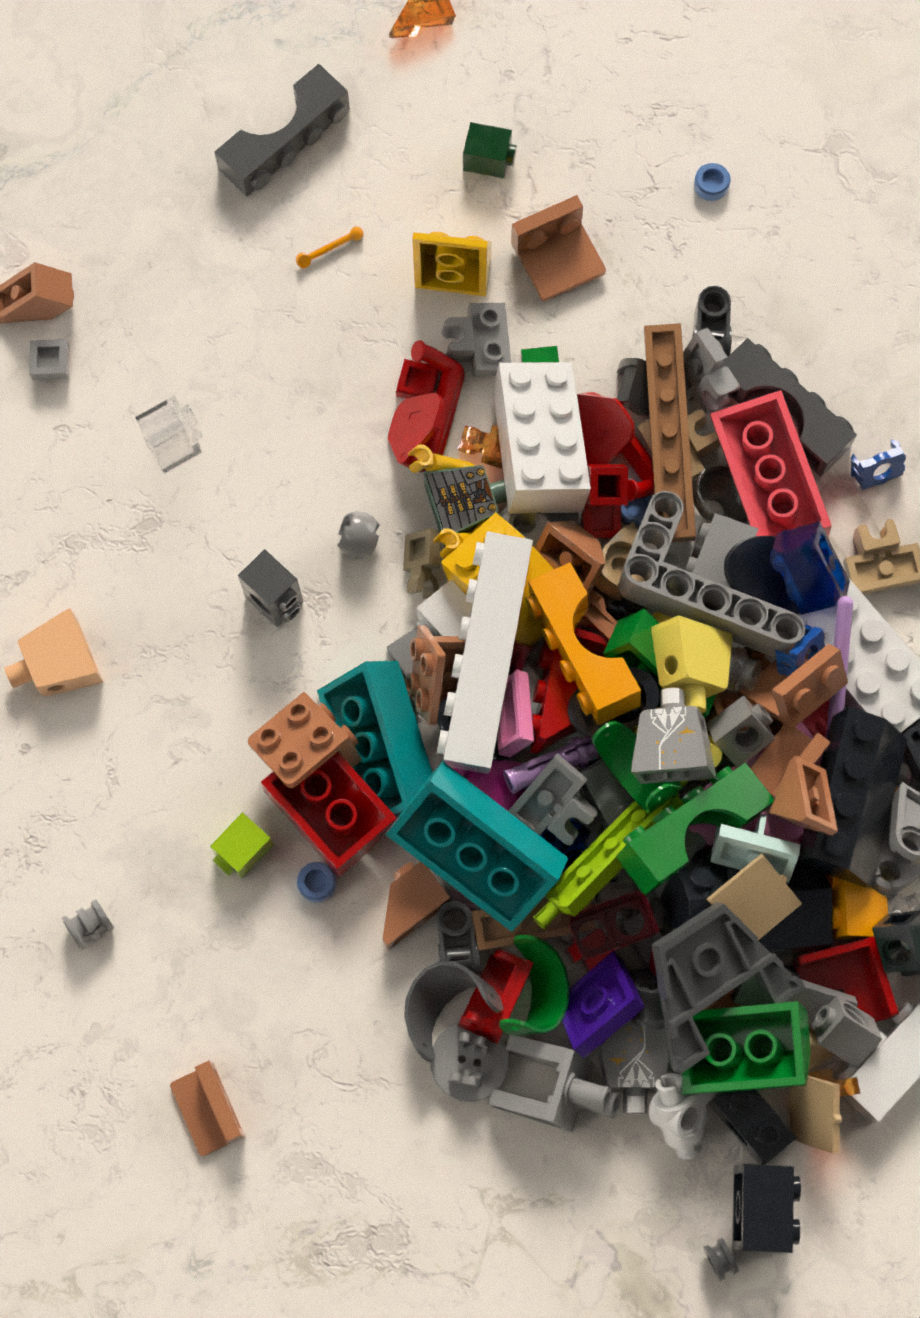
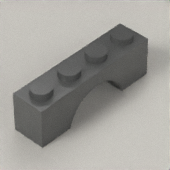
M317 64L293 85L297 109L292 120L284 128L265 135L251 134L239 130L214 152L218 170L246 197L254 190L262 189L276 171L281 167L286 168L303 148L307 145L315 144L320 139L324 130L333 123H339L347 115L350 109L348 90L320 64Z
M747 338L727 357L721 368L727 366L740 385L739 390L728 394L738 404L780 390L782 391L788 410L797 424L798 436L809 466L820 477L851 448L857 434L853 431L849 421L842 416L833 414L817 393L807 391L799 383L797 376L791 370L781 368L772 360L771 354L764 346L760 344L755 345Z

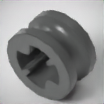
M723 1238L718 1239L714 1247L709 1245L703 1247L707 1259L720 1281L725 1279V1274L729 1271L733 1274L739 1272L734 1257Z

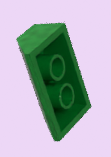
M798 1001L701 1010L693 1016V1020L710 1054L681 1073L683 1095L807 1086L811 1053L808 1013Z

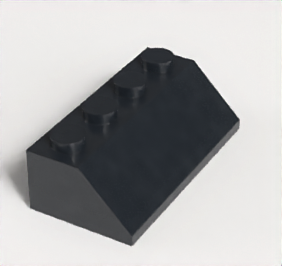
M849 706L832 717L827 737L830 744L824 750L820 767L825 769L827 773L838 832L831 836L804 828L796 864L866 888H872L908 739L887 719Z
M720 864L683 867L676 875L670 878L661 899L674 930L710 907L711 904L707 898L741 870ZM796 864L789 883L786 882V884L802 904L758 940L772 954L825 950L833 945L832 887L824 873Z

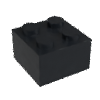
M741 1164L733 1167V1250L793 1253V1244L799 1245L800 1221L799 1219H793L794 1201H800L801 1181L800 1176H794V1167Z

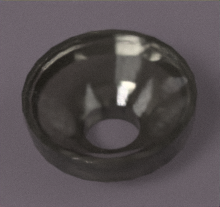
M711 466L702 471L693 485V501L699 514L706 522L711 524L715 513L709 508L708 501L713 500L723 507V516L746 524L748 520L729 467Z

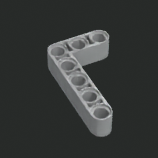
M660 491L654 494L649 502L618 581V589L621 595L631 602L673 618L680 615L732 633L733 642L776 658L775 650L789 654V651L800 642L805 634V625L800 616L664 562L681 519L684 505L681 498L673 492ZM657 512H665L670 518L661 517ZM643 543H652L658 549H649ZM630 575H640L646 581L638 582L634 580ZM667 589H676L682 596H673ZM703 603H712L718 610H709ZM740 617L751 619L754 625L745 624ZM776 631L787 633L790 639L781 638Z

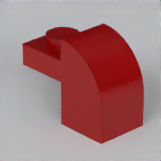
M624 464L587 465L591 490L582 512L581 527L595 538H612L621 530V505H628V467Z

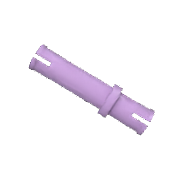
M574 737L568 741L569 744L541 755L512 769L504 770L503 776L508 789L512 794H516L518 791L529 787L556 754H559L573 767L584 768L589 766L590 760L600 757L592 742V738L584 737L579 739Z

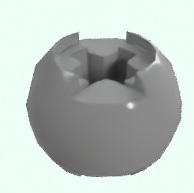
M355 511L345 515L338 533L342 537L337 546L345 555L351 558L363 559L371 556L379 539L376 531L380 524L373 516L366 512Z

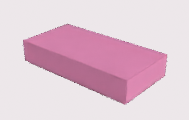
M516 670L507 678L497 732L499 755L509 758L534 742L528 673Z

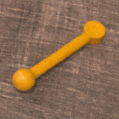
M353 227L349 234L309 254L299 253L295 259L296 264L301 268H307L310 266L311 260L351 240H361L364 235L362 228Z

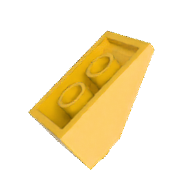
M413 232L415 288L486 297L492 241H485L478 236H467L465 238L451 237L443 232H431L429 234Z
M496 512L441 561L448 581L452 579L465 595H467L469 580H477L480 566L472 565L476 543H484L487 531L525 538ZM533 546L515 635L516 640L530 646L543 636L542 629L545 626L540 617L537 619L533 618L526 604L525 598L530 596L528 581L554 570Z

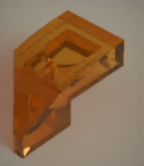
M408 0L389 33L390 39L417 36L422 27L452 25L456 14L450 0Z

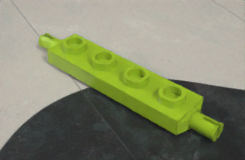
M690 780L681 781L683 787H684ZM675 794L652 814L646 813L634 800L560 876L558 882L546 894L549 902L533 916L534 921L545 930L560 913L570 914L575 917L623 868L616 858L618 853L626 846L622 841L623 838L641 825L645 830L655 825L652 819L671 805L674 810H677L684 805L679 795Z

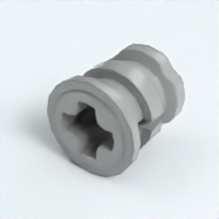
M97 899L91 902V907L84 910L82 907L77 910V915L72 919L66 916L62 917L63 923L82 951L86 949V941L91 938L95 941L101 937L99 933L103 930L110 931L114 929Z

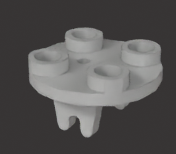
M459 1023L449 1026L437 1037L433 1046L435 1059L430 1062V1069L436 1084L445 1094L459 1101H479L490 1097L493 1090H497L503 1084L509 1068V1053L506 1050L504 1040L500 1038L499 1043L496 1044L486 1037L478 1036L459 1027ZM459 1056L466 1058L464 1063L458 1061ZM476 1059L481 1061L479 1067L473 1064Z

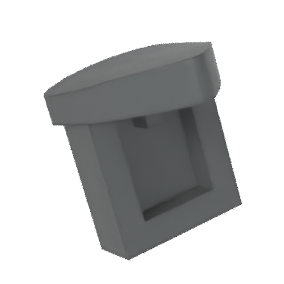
M640 358L622 359L617 369V373L623 375L617 399L623 406L635 414L649 415L646 361Z

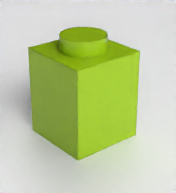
M242 812L210 845L213 852L217 855L212 861L228 876L235 872L243 878L271 849L274 843L262 829Z

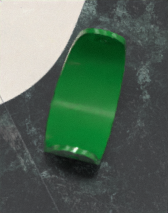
M608 722L597 730L592 738V742L607 767L628 794L646 813L652 814L682 790L683 785L681 781L641 784L633 775L631 769L637 734L620 722Z
M531 935L515 936L513 942L526 960L534 963L530 972L532 985L531 1008L526 1022L516 1019H502L499 1022V1027L503 1032L512 1036L546 1033L556 1029L564 1018L569 1003V980L566 966L559 953L541 938Z

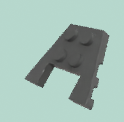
M719 902L714 903L652 944L670 1063L673 1070L680 1074L710 1054L693 1020V1016L753 975L756 976L769 1004L785 1003L806 988L804 983L798 977L793 976L783 966L784 963L775 954L770 953L757 940L758 937L725 904Z

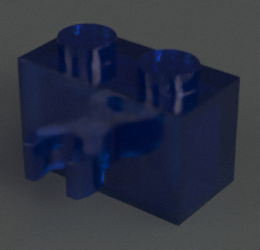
M821 522L777 533L773 550L770 551V561L773 569L776 572H780L785 581L788 598L792 602L795 601L801 614L837 606L839 598L847 596L850 580Z

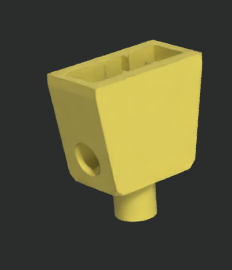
M677 615L651 627L659 684L663 689H683L685 692V706H696L701 714L706 712V698L725 691L728 687L732 633Z

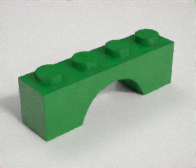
M746 762L734 771L727 766L716 774V778L710 779V782L713 784L706 790H703L701 786L696 787L681 799L684 805L674 810L671 805L652 819L655 825L647 830L641 825L623 838L622 841L626 846L618 853L616 858L645 896L676 875L689 862L685 849V833L689 826L711 824L720 827L721 824L741 829L760 816L774 802L772 795Z

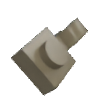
M428 528L405 535L403 571L410 573L407 593L416 594L423 591V598L428 599L439 590V584L432 574V569L440 567L441 542L433 543V540L441 531Z

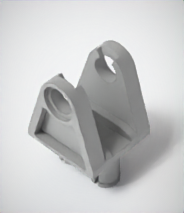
M908 779L902 782L894 794L872 885L875 891L883 895L891 896L897 894L920 877V787L918 791L914 790L918 783L916 779ZM879 867H885L892 871L896 880L891 882L884 880L880 876Z
M509 1035L507 1051L556 1068L555 1072L559 1074L554 1094L553 1096L548 1095L547 1102L545 1103L494 1089L488 1105L570 1132L574 1130L577 1116L581 1109L615 1118L620 1106L621 1094L612 1092L608 1086L604 1087L588 1082L593 1064L592 1061L583 1058L575 1050Z

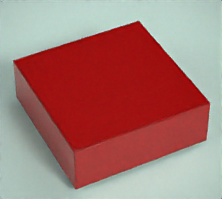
M404 359L396 388V397L407 399L434 393L440 370L430 364Z

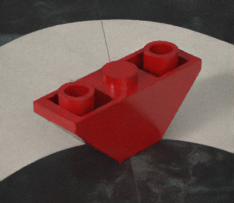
M543 646L540 654L538 668L544 669L542 680H537L532 702L538 703L536 714H532L534 742L531 743L530 753L534 754L542 752L577 731L570 723L567 710L569 699L578 687L574 681L568 683L559 664V661L563 660L557 649L551 651L548 646Z

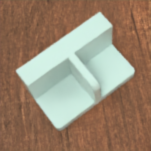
M760 814L754 832L721 824L720 827L717 826L710 862L742 870L762 853L778 874H783L787 877V882L789 883L799 857L800 844L764 835L767 815Z

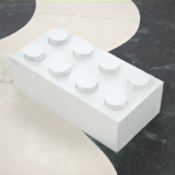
M572 362L499 363L492 389L509 514L583 512L591 486Z
M848 578L799 616L803 620L804 625L823 629L825 633V646L828 644L834 646L838 600L842 596H849L853 600L847 671L848 684L846 685L844 707L850 706L885 718L901 734H904L920 721V660L850 578ZM784 633V636L789 640L788 634ZM808 649L806 654L810 655L811 649Z

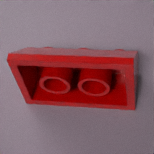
M339 752L294 788H288L274 772L261 781L264 793L338 877H341L363 858L397 819Z

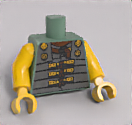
M421 444L408 452L409 456H415L419 460L412 463L409 468L413 473H418L424 468L428 471L424 473V487L438 530L441 531L434 538L433 543H443L444 549L440 552V556L446 558L495 512L499 514L497 504L507 502L505 481L503 479L489 483L484 466H475L472 462L432 453L427 446Z

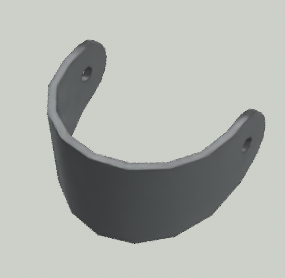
M439 961L424 968L413 980L406 996L404 1018L408 1035L418 1054L427 1062H432L435 1059L432 1032L436 1019L445 1005L457 994L469 988L478 987L484 1001L493 1011L499 1013L503 1010L501 998L494 987L457 962Z

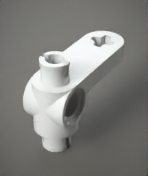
M664 1074L661 1076L662 1081L657 1079L655 1083L658 1092L650 1103L649 1117L654 1125L661 1128L666 1144L675 1148L676 1155L679 1158L692 1159L696 1157L695 1151L700 1153L702 1150L699 1141L704 1135L703 1127L707 1117L705 1105L719 1093L683 1095L681 1074Z

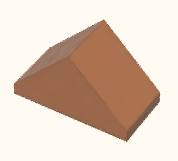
M795 755L789 761L769 813L797 826L833 836L838 830L826 770Z

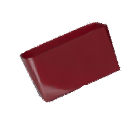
M632 892L582 910L569 920L572 935L583 960L597 957L657 935L654 933L660 932L649 901L641 892ZM624 908H635L643 915L644 925L639 933L625 935L618 930L616 917ZM588 921H597L606 929V941L597 949L586 948L579 940V930Z

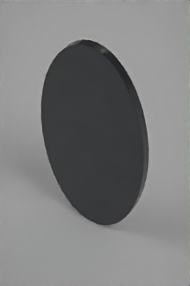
M754 536L744 539L729 550L724 561V574L732 589L795 614L803 613L830 592L831 578L823 560L807 546L789 538Z

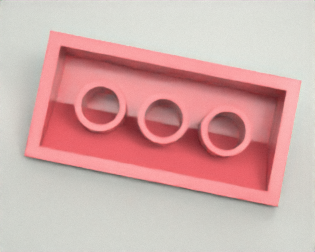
M780 390L710 413V418L749 525L758 528L756 536L785 537L805 546L829 539L832 525L782 391Z

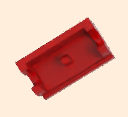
M497 949L494 955H490L480 978L494 987L501 998L503 1010L499 1013L493 1011L484 1001L478 987H476L458 1026L498 1044L503 1034L499 1027V1022L502 1019L510 1018L534 963Z

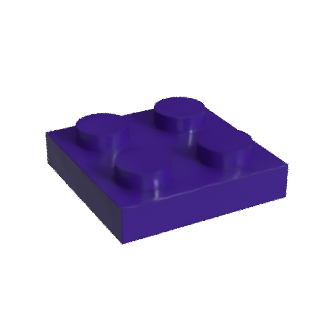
M614 951L569 988V1003L562 1022L573 1049L583 1058L601 1046L607 1038L626 1022L632 1020L645 1007L623 959Z

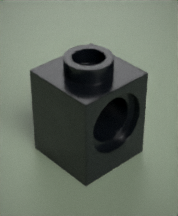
M920 911L887 914L872 927L884 973L900 972L902 976L919 974ZM901 941L905 942L910 950L905 948Z

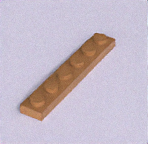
M681 323L644 326L654 494L660 491H670L677 494L683 502V513L672 542L695 541L696 530ZM657 512L661 517L670 518L665 512Z

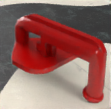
M421 340L416 341L411 348L412 359L415 362L424 361L439 369L442 373L436 393L405 399L400 403L393 415L388 432V441L398 463L407 468L415 461H419L415 456L408 455V452L417 445L427 446L432 453L444 454L465 378L464 368L459 362L436 348L426 345ZM424 468V469H422L419 473L427 472V471H426V469Z
M595 392L577 394L587 465L610 464L621 452L642 480L636 482L633 479H628V501L654 495L652 458L635 436L633 419L621 402L616 398L605 397Z

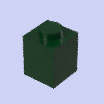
M470 122L463 150V171L504 179L507 166H514L517 153V145L512 144V130Z

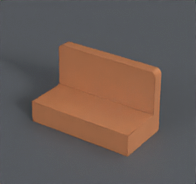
M784 724L775 735V740L766 747L751 767V770L775 799L790 759L796 755L815 764L830 744L829 740L819 733L813 739H810L797 728L791 729Z
M209 1060L194 1067L196 1071L170 1084L198 1153L201 1156H206L246 1137L216 1067Z

